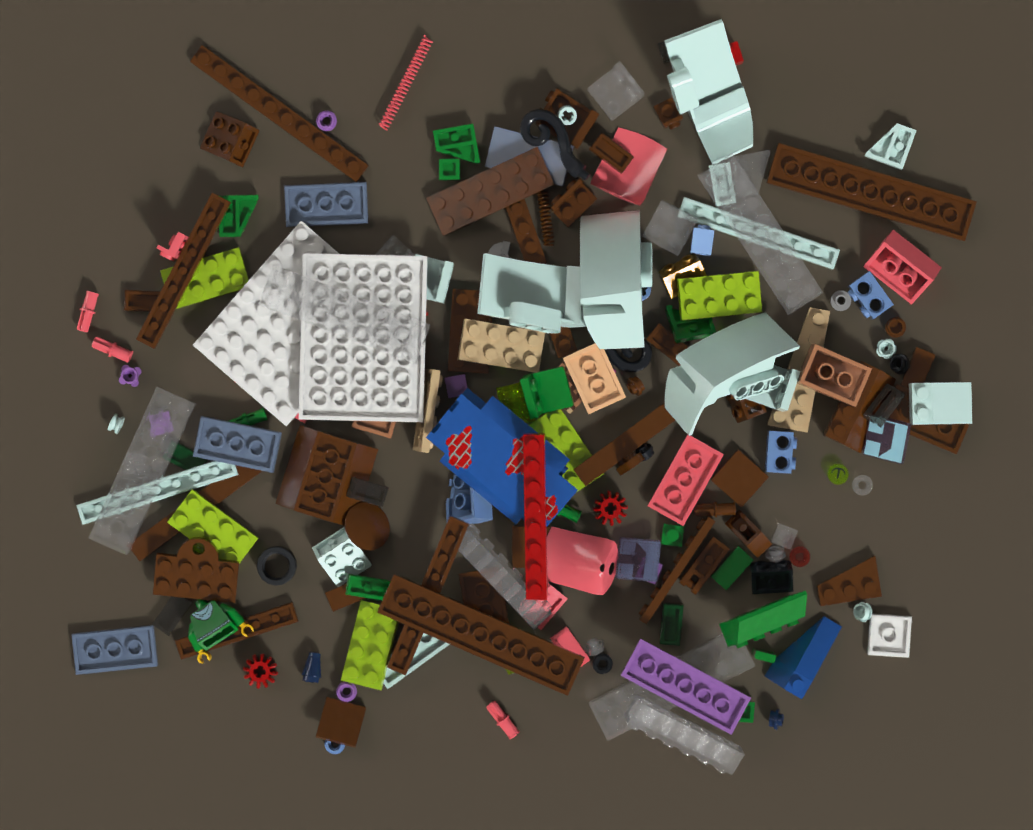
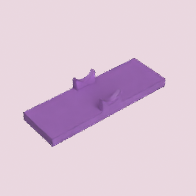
M641 638L621 673L622 677L731 735L751 699L746 694Z

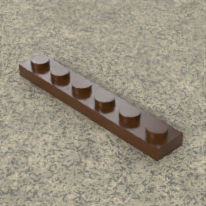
M708 516L706 519L702 518L696 526V529H698L694 537L692 535L689 536L684 544L687 548L683 554L679 552L673 560V563H675L671 571L667 569L661 578L664 582L660 588L656 586L652 591L650 603L648 605L644 604L638 613L641 615L640 621L647 625L716 521Z

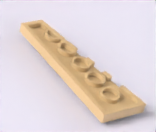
M809 307L797 341L800 348L793 352L787 370L795 369L800 371L811 344H817L824 348L830 311ZM796 384L788 411L781 412L772 409L767 425L808 433L815 391Z

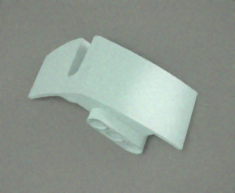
M722 19L664 40L673 68V73L667 75L674 103L680 115L688 112L712 165L753 147L751 110L735 65Z
M640 210L581 216L580 300L581 304H583V318L586 327L599 349L644 347L642 287H652V242H641Z
M485 253L483 254L477 314L509 319V324L512 326L551 334L560 333L561 327H586L583 318V304H581L580 267L547 265Z
M766 312L730 325L693 344L676 356V360L681 365L671 368L669 371L665 389V409L690 436L693 434L703 409L708 405L714 404L718 398L731 394L736 400H742L781 386L784 376L774 366L775 358L798 350L800 346Z

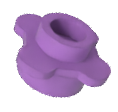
M123 365L119 382L123 385L126 383L131 384L132 387L138 386V377L142 372L139 367L132 368L129 365Z

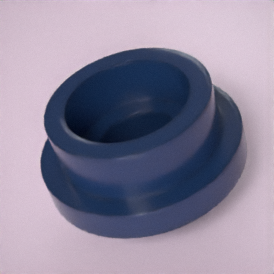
M776 709V711L771 710L769 727H774V730H778L779 726H783L784 714H781L780 709Z

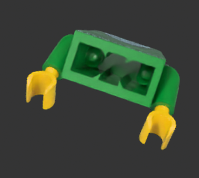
M199 599L195 603L198 610L190 616L191 623L189 625L188 639L195 652L199 653L197 656L198 662L203 664L202 655L205 654L210 661L212 656L207 650L238 631V626L241 627L242 635L246 637L248 636L244 633V628L248 626L253 632L254 628L249 624H245V619L235 608L224 603L218 604L215 600L208 603L207 600Z

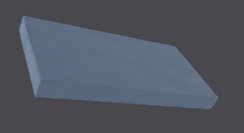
M494 126L485 167L492 168L535 147H539L556 185L564 186L568 173L561 161L558 142L548 140L544 145L531 146L525 142L521 133Z
M367 182L284 186L286 227H296L300 221L307 226L369 224Z
M201 416L193 456L274 473L282 432Z
M154 625L72 634L76 675L158 666Z

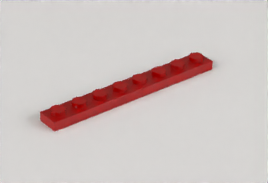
M524 433L526 600H547L545 434Z

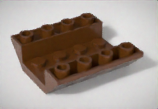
M300 425L275 504L345 526V518L350 508L363 501L378 449Z

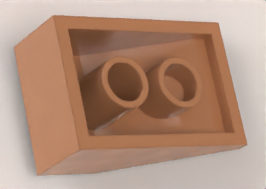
M811 344L801 366L797 384L856 407L872 368L817 344Z

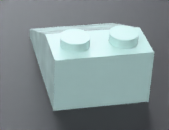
M971 382L909 383L910 425L972 424Z

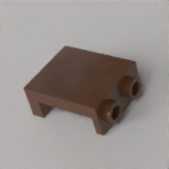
M558 88L555 92L551 90L545 99L548 103L544 110L551 111L557 115L558 110L562 106L569 105L577 113L576 121L571 125H565L570 144L577 151L599 117V113L588 109L561 92ZM567 110L564 111V116H562V119L567 118V120H569L571 118L570 114H572V111L569 113L567 112ZM536 120V126L539 127L540 124L547 125L550 129V134L557 138L555 129L548 122Z

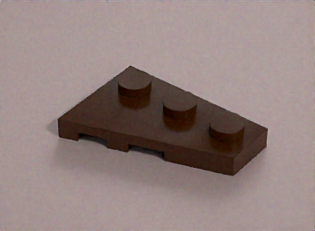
M875 555L817 585L820 606L882 597Z

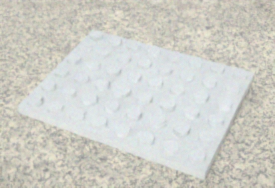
M302 221L299 222L193 344L195 348L285 426H288L299 413L303 253L339 254Z
M303 253L299 420L424 422L427 256Z

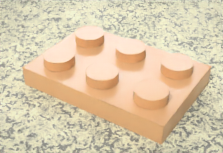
M596 343L563 358L588 414L626 398L605 350L599 349Z

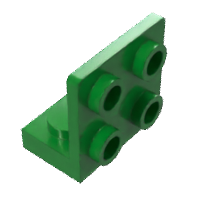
M563 366L527 374L520 379L530 419L538 418L542 413L574 405L566 371Z

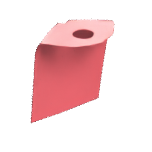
M618 127L612 140L633 155L634 158L622 174L602 160L590 184L619 199L640 206L647 196L667 148L644 135Z
M551 527L547 536V581L591 594L604 595L611 586L618 568V548L616 542L607 538ZM614 562L613 572L609 575L610 565ZM602 564L605 565L603 572H601L600 566Z

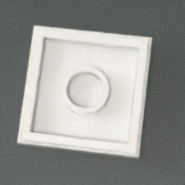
M872 613L869 619L867 655L909 658L912 616Z

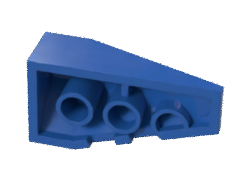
M823 616L799 639L794 641L784 652L776 657L775 663L771 664L765 677L802 699L842 626Z

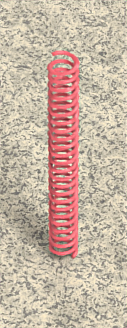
M423 35L424 38L420 42L421 46H418L417 53H414L415 57H412L413 60L410 61V68H407L406 75H403L404 79H401L400 86H397L399 90H395V97H392L393 101H390L389 108H386L387 112H384L385 115L382 116V123H379V126L386 131L388 129L384 126L390 127L387 123L392 124L390 120H394V118L391 116H396L392 112L398 113L394 108L400 109L395 104L401 105L398 101L403 102L399 97L405 98L401 93L407 94L402 89L409 91L405 86L411 87L408 83L412 84L413 82L409 79L415 80L410 75L416 76L412 71L417 73L418 70L413 67L420 69L416 64L422 65V63L417 60L424 61L419 56L426 58L420 52L428 54L423 49L429 51V48L426 46L431 47V45L427 42L433 43L426 35Z

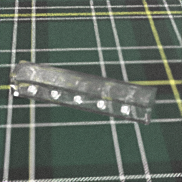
M472 523L468 526L458 551L529 626L535 630L552 613L549 609L551 604L547 600H526V584L521 580L523 575L515 567L511 569L507 565L509 561L502 553L497 555L492 550L495 546L487 538L483 540L478 535L480 533L479 529Z
M639 695L635 696L624 714L627 725L633 730L637 731L640 729L652 739L658 738L670 748L674 746L686 756L693 755L702 764L707 765L709 763L721 773L727 772L733 775L745 756L741 746Z

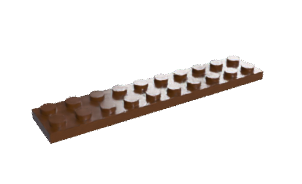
M781 143L777 145L766 182L767 184L963 242L966 240L977 201Z
M397 574L393 575L377 613L567 696L585 658Z

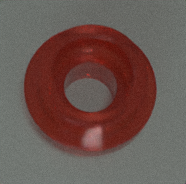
M798 546L791 550L789 559L794 566L803 567L810 561V553L806 548ZM797 553L803 554L802 560L798 561L796 559Z

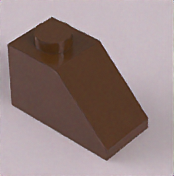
M741 510L725 523L757 558L772 545L768 538Z

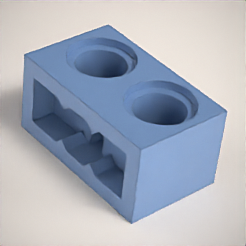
M870 271L847 286L851 299L854 302L858 301L862 306L860 311L865 318L870 317L873 320L894 305ZM859 283H865L868 286L866 294L859 293ZM873 299L878 300L880 303V308L877 311H873L870 308V302Z
M767 431L765 472L791 474L792 469L795 470L796 457H792L793 449L797 448V437H794V432ZM780 436L787 438L788 443L784 448H780L777 445V439ZM782 456L786 459V465L784 468L779 469L775 461L778 457Z

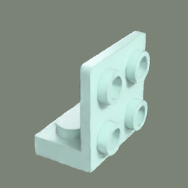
M428 257L427 300L444 304L454 268L453 262Z
M774 365L784 376L781 386L746 399L781 412L788 411L801 371L795 369L787 370Z
M345 526L312 547L317 560L337 587L347 582L348 574L358 575L372 566L362 549L353 544L349 539Z

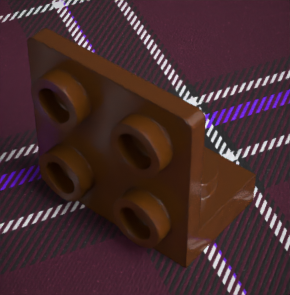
M217 111L200 149L243 168L260 130Z
M581 178L578 181L572 180L565 189L567 192L563 196L558 194L551 202V211L568 228L597 200V197L583 184Z

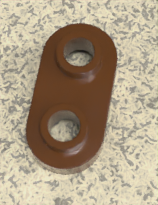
M634 451L617 463L619 467L616 468V471L621 476L645 458L641 452L636 454Z

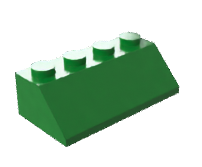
M806 590L783 597L720 623L719 625L727 646L736 645L737 648L748 645L747 640L753 638L754 641L765 638L764 633L770 631V634L781 631V626L787 624V627L798 624V619L805 617Z

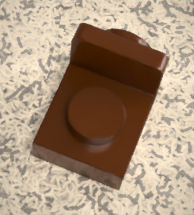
M672 97L654 106V110L664 129L669 127L672 130L681 125L680 121L683 120V116L678 112Z

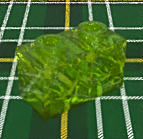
M521 382L496 388L498 399L503 405L525 423L535 421V418L530 419Z

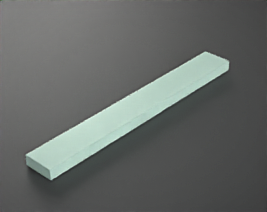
M687 197L683 198L677 216L832 270L835 267L840 252L839 249Z
M212 461L76 506L82 525L239 474L236 465Z

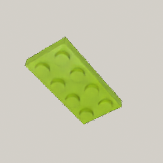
M240 248L202 258L176 309L240 291L249 281ZM173 267L160 270L164 284Z
M759 271L677 279L680 320L762 312Z
M561 409L548 412L529 426L537 433H544L545 439L570 459L565 465L568 469L562 477L578 489V492L585 486L573 469L590 458L592 454Z
M193 489L167 522L189 539L203 537L213 542L218 550L219 559L241 562L259 538ZM196 543L197 545H199L201 548H203V549L205 550V547H204L203 544H201V543Z
M361 600L341 681L382 691L399 622L377 613L380 607L379 604Z

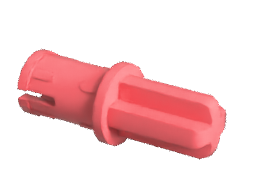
M86 291L83 306L79 309L81 313L77 330L82 332L89 331L93 314H96L94 309L99 296L98 293Z
M95 337L92 342L93 348L109 354L108 357L113 356L126 363H129L133 355V351L117 345V342L111 343L100 337Z
M492 701L487 705L486 708L496 720V725L501 727L509 739L519 734L520 731L510 720V715H506L496 701Z

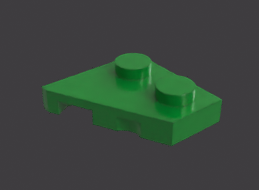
M474 124L433 130L437 152L476 164L480 163Z
M259 195L220 196L231 202L219 225V237H241L259 200Z
M666 305L665 312L676 343L702 339L716 333L712 317L680 320V311L672 309L671 305Z

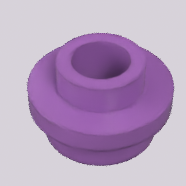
M322 111L318 114L316 123L321 130L331 131L337 124V118L331 111ZM326 117L331 120L328 125L323 124V119Z
M344 681L338 685L336 693L340 700L349 702L356 697L357 688L353 683ZM344 688H349L351 690V693L349 695H345L343 693Z

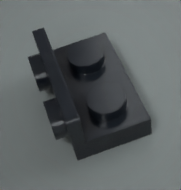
M779 559L771 562L757 561L750 563L752 595L794 592L793 568L790 560Z

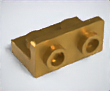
M696 254L686 255L680 261L674 264H667L663 269L659 270V274L672 299L678 296L677 279L707 276Z

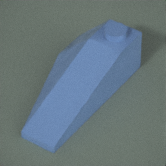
M454 474L453 479L449 481V486H452L450 498L446 500L447 522L450 515L469 524H479L493 520L492 504Z

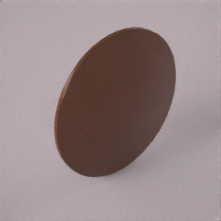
M369 502L358 503L350 508L345 518L346 533L357 547L363 550H376L386 543L390 533V525L386 514L377 505Z

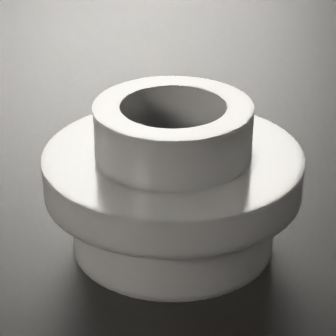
M845 291L833 293L830 299L831 306L837 311L848 309L851 305L850 295ZM839 297L844 298L845 302L843 305L838 304L837 299Z

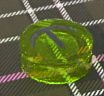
M841 464L832 465L827 472L829 481L837 485L845 483L849 475L847 468Z

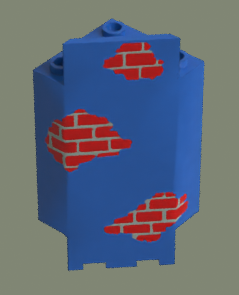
M467 388L426 438L445 453L440 460L443 465L512 522L517 524L520 519L525 521L523 434L537 432L494 396L485 403ZM545 439L546 522L548 526L578 489L562 477L568 469L565 465L570 459Z

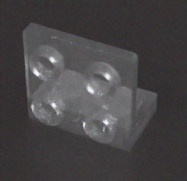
M620 61L613 66L612 70L588 87L589 93L611 121L645 96L643 90Z

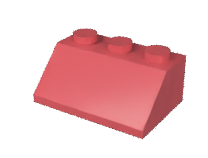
M895 230L889 233L863 266L911 305L933 282L942 268Z

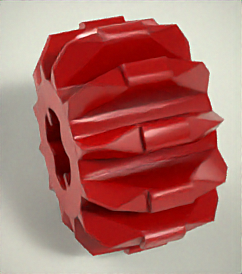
M607 491L608 498H605L601 493L600 497L603 501L600 502L595 499L594 502L600 505V507L593 508V511H601V513L596 515V519L604 516L602 524L605 525L608 518L610 519V526H613L614 518H616L618 523L622 522L618 517L619 514L623 517L627 516L626 513L621 512V509H628V505H620L626 499L623 497L617 501L618 492L615 493L614 498H611V491ZM610 502L613 503V506L616 505V510H613V514H608V511L605 512V507Z
M264 653L260 655V660L254 654L252 656L253 661L250 659L246 660L250 667H243V671L249 672V674L244 676V679L251 677L252 680L249 682V685L251 686L256 681L257 689L261 687V682L267 688L269 686L268 681L271 683L275 682L271 675H278V671L272 670V668L277 666V663L270 665L269 662L273 658L270 656L265 661ZM263 666L262 670L265 669L266 673H263L261 676L257 675L259 672L256 673V669Z

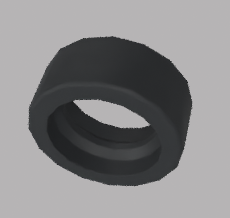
M281 546L270 547L263 551L257 562V571L261 579L267 584L274 586L283 585L290 581L295 575L297 568L296 558L293 553ZM281 554L287 558L289 569L283 577L274 578L266 572L265 562L270 555Z

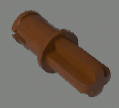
M717 501L714 504H696L695 515L715 516V518L719 515H736L735 502L717 503Z

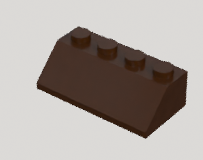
M863 361L858 363L872 368L857 406L854 407L839 401L823 435L859 453L862 452L866 440L871 431H868L870 418H878L896 381L894 377Z

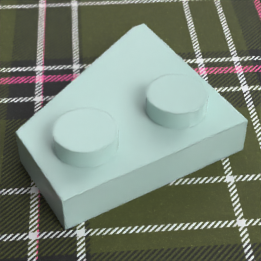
M897 123L865 153V157L902 170L917 130Z

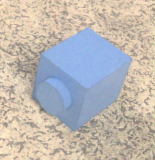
M698 225V228H693L690 254L711 256L714 230H710V226Z

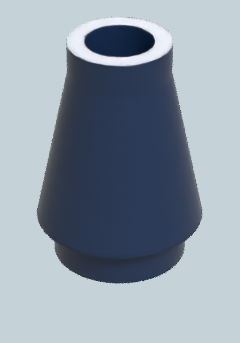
M309 652L301 674L303 676L302 681L319 683V678H321V654Z

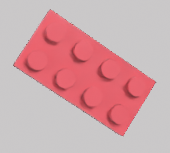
M687 434L647 506L684 526L724 454Z

